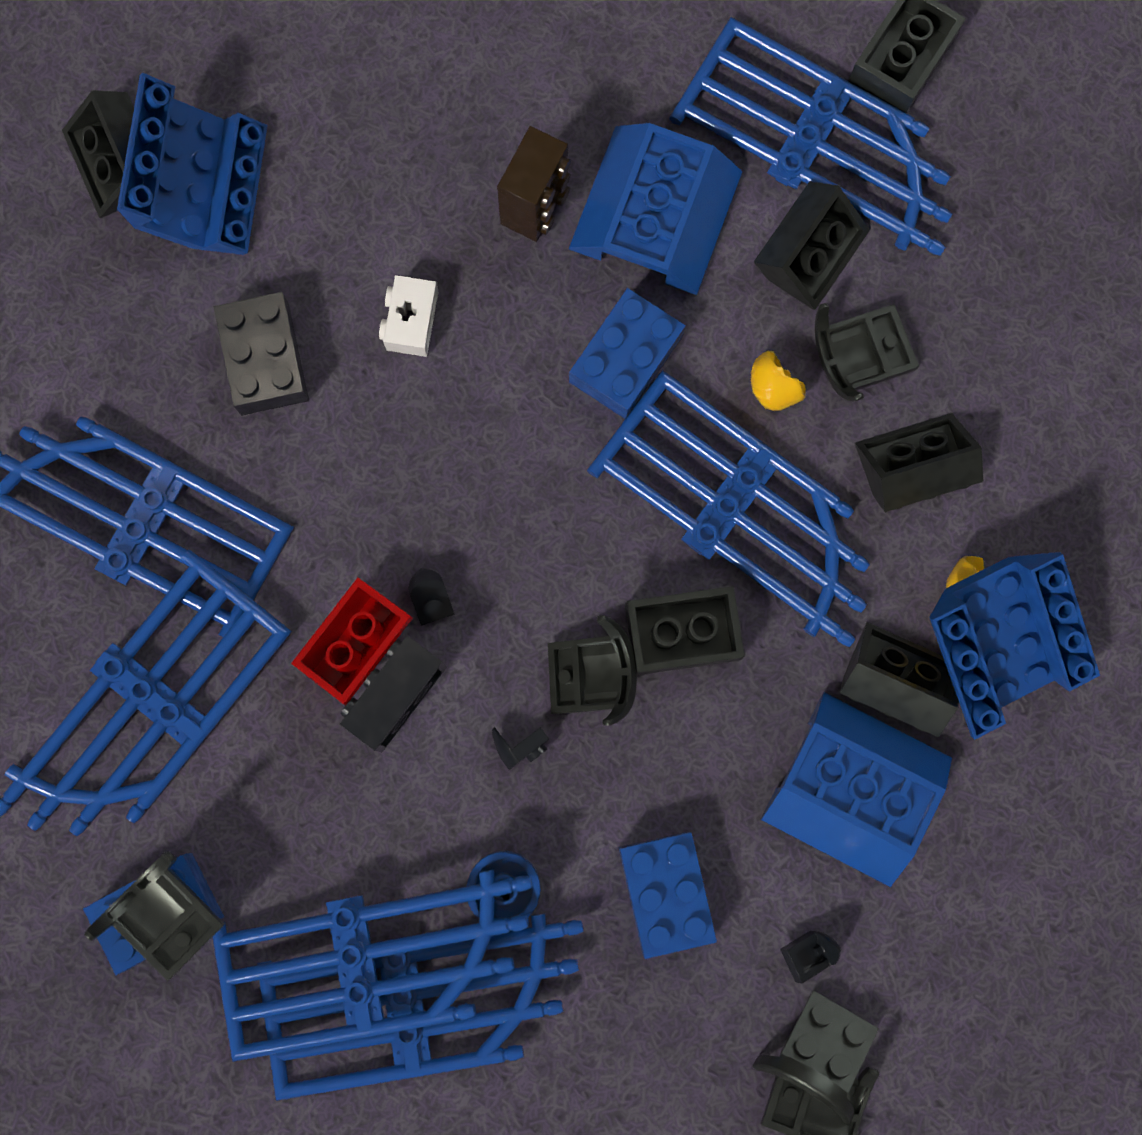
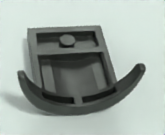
M823 303L819 305L815 317L817 351L830 384L843 399L850 402L864 399L863 393L857 390L916 371L919 368L895 304L829 325L828 304Z
M598 616L597 623L605 629L609 636L547 643L551 714L612 710L603 719V725L609 726L621 721L633 706L637 688V669L634 650L626 632L611 618Z
M169 851L164 852L87 928L84 934L86 938L92 941L113 926L167 981L225 925L170 869L175 863L176 858Z
M813 990L779 1057L762 1055L756 1058L752 1066L757 1071L773 1074L800 1087L830 1107L839 1115L843 1123L850 1124L854 1116V1108L847 1095L879 1028Z
M867 1067L858 1078H855L847 1095L854 1108V1116L850 1124L843 1123L837 1113L810 1093L776 1076L761 1124L786 1135H856L871 1090L879 1078V1071Z

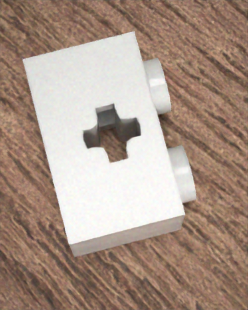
M395 275L394 284L387 287L385 306L389 307L388 318L381 320L379 339L383 340L386 351L427 357L438 297L436 281ZM408 310L413 311V315L409 317L408 321H403L402 316H406Z

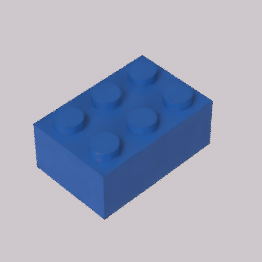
M627 288L569 371V383L626 419L681 340L686 325Z
M687 831L618 847L642 955L645 959L717 943L692 832Z
M187 853L177 857L170 869L220 919L224 918L193 854ZM135 881L83 908L90 925ZM113 926L97 937L115 975L126 972L146 961Z

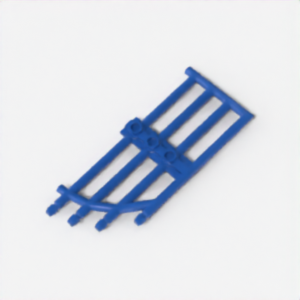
M730 17L670 115V121L676 125H681L685 116L772 164L767 174L775 177L776 181L785 186L789 185L794 189L798 188L801 181L806 184L812 181L837 185L809 169L817 154H820L908 203L904 220L902 221L840 186L858 213L898 234L895 241L897 248L907 250L909 243L912 242L921 248H926L928 252L934 255L941 256L945 246L938 240L931 239L929 235L915 228L920 210L928 215H933L935 219L948 223L952 216L948 209L938 206L936 202L922 194L921 174L927 178L931 177L933 181L942 185H946L951 177L946 171L937 169L935 165L917 155L907 132L910 129L913 134L925 137L930 128L925 123L916 121L914 117ZM735 35L819 81L820 84L813 96L806 95L727 51L726 49ZM718 62L803 108L804 111L797 123L789 122L710 78ZM701 90H705L786 135L788 138L781 150L778 152L693 105ZM852 99L886 118L897 144L841 114L848 101ZM833 127L841 129L906 165L908 187L827 143L825 140Z
M662 370L589 466L587 472L598 479L602 472L606 471L687 530L681 540L698 554L710 560L713 554L717 552L808 619L804 631L809 635L815 637L821 628L830 636L836 637L837 641L850 647L855 641L854 636L846 629H841L839 624L826 615L834 596L842 602L848 603L849 607L860 613L867 606L862 598L858 595H853L851 590L838 582L839 557L846 562H850L851 566L862 572H865L870 565L863 556L857 555L853 549L839 540L830 508H833L840 516L849 519L854 512L853 508ZM665 389L748 448L737 464H734L654 406V403ZM645 416L727 475V478L716 492L633 432ZM624 443L707 503L696 520L613 460ZM776 469L811 494L820 525L765 486ZM755 497H758L826 547L825 571L744 513ZM735 524L823 587L815 607L724 541Z
M81 416L77 420L76 426L88 434L91 433L93 438L60 443L45 434H39V431L31 427L24 426L19 435L26 441L35 443L37 447L44 451L22 462L7 454L3 455L0 451V467L9 471L0 482V507L99 559L94 569L127 586L131 577L165 595L174 586L175 583L139 565L149 546L183 563L180 559L187 549L157 534L168 515L258 563L247 582L200 557L254 600L294 529L290 524L103 425H97L95 421ZM116 448L152 467L141 486L82 454ZM58 459H62L135 499L125 516H122L37 470ZM24 479L117 528L107 547L14 499L8 494ZM186 485L275 532L266 550L264 551L175 504L174 502L183 486ZM187 591L179 602L198 612L207 600ZM236 604L231 613L219 608L211 618L223 625L218 635L224 637L244 611Z
M190 549L187 550L180 560L188 566V569L122 649L115 643H112L101 654L90 669V672L97 676L98 679L26 767L21 769L13 764L6 770L4 775L13 780V782L3 793L4 796L0 797V817L11 808V804L16 802L25 789L28 788L47 797L38 807L39 810L34 812L27 823V826L34 831L46 822V818L55 811L61 802L86 805L80 813L81 816L73 821L69 829L75 836H79L89 826L88 823L94 820L105 805L138 798V802L129 809L126 818L132 823L137 822L292 631ZM199 576H201L216 588L215 592L150 671L147 670L133 657ZM228 598L244 611L243 614L182 689L176 693L162 682L161 679ZM256 620L272 634L206 716L203 715L189 701ZM109 687L126 700L56 786L36 777ZM137 709L154 722L99 791L72 789ZM164 732L181 744L180 748L155 779L120 787Z
M494 870L479 872L480 884L368 906L364 905L363 895L326 902L327 914L227 933L225 924L212 938L232 1062L454 1022L457 1019L465 1020L476 1016L474 1004H461L458 1007L451 1005L474 978L494 975L496 972L499 974L506 973L514 969L513 958H497L496 961H482L491 936L509 933L511 930L514 932L521 931L529 927L527 916L518 915L511 917V919L502 918L494 920L495 896L511 894L514 891H526L532 888L531 876H518L515 879L508 878L495 881ZM480 899L479 923L371 943L367 921ZM331 929L334 951L233 970L230 947ZM474 940L464 965L377 980L374 958ZM337 965L341 988L239 1007L235 984ZM450 983L428 1011L384 1019L380 996ZM339 1003L344 1005L346 1026L248 1044L244 1042L242 1021Z
M543 913L531 916L532 927L491 936L486 950L532 942L530 966L514 968L506 973L499 974L496 972L494 975L474 978L463 992L524 982L514 1007L476 1013V1016L465 1020L457 1019L454 1022L270 1055L276 1101L523 1058V1046L511 1045L505 1049L500 1046L523 1020L544 1017V1015L552 1016L563 1012L562 1000H550L546 1003H532L542 979L556 977L562 973L567 975L579 971L577 959L562 960V962L554 961L544 963L546 940L584 932L582 921L571 920L565 924L559 922L546 925V915ZM474 940L374 958L375 968H380L382 980L419 973L417 962L467 954L470 952ZM272 961L258 962L257 965L271 963ZM337 965L259 980L262 1002L277 1000L275 986L338 976ZM450 983L380 996L382 1006L386 1005L387 1018L423 1012V999L440 996ZM339 1003L264 1017L267 1040L282 1037L280 1023L344 1013V1005ZM499 1025L476 1052L435 1059L431 1058L428 1036ZM387 1043L392 1045L393 1066L288 1083L286 1060Z

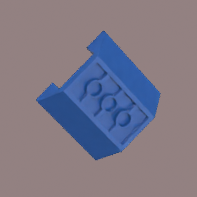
M145 73L140 74L117 210L135 229L183 246L199 250L247 254L268 125L240 113L222 119L174 99L175 86Z
M644 123L615 126L569 250L601 261L604 253L666 274V285L697 295L740 180L742 170L715 146L657 125Z
M1060 552L1007 557L946 588L929 617L970 735L974 740L1006 724L1001 708L1053 681L1066 690L1071 691L1100 676L1063 554Z
M823 692L808 722L810 728L781 787L775 789L760 820L891 887L915 856L946 791L952 758Z

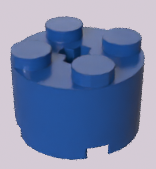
M497 851L482 858L472 869L468 877L467 886L480 884L479 872L494 870L495 881L508 878L515 879L518 876H531L533 882L532 888L521 892L514 891L509 894L510 897L504 898L503 895L495 896L494 920L502 918L511 919V917L518 915L529 917L535 910L540 897V879L533 864L526 857L512 851ZM480 899L469 901L468 904L472 912L479 918Z

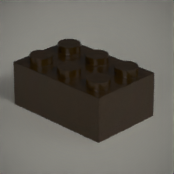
M529 126L497 186L500 225L535 242L538 241L541 233L544 235L549 233L555 219L552 212L557 204L562 206L565 203L570 191V187L567 184L571 174L567 171L570 167L571 159L568 158L567 143Z

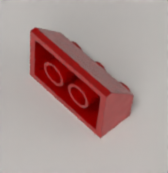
M357 578L291 664L346 706L413 618L367 583Z

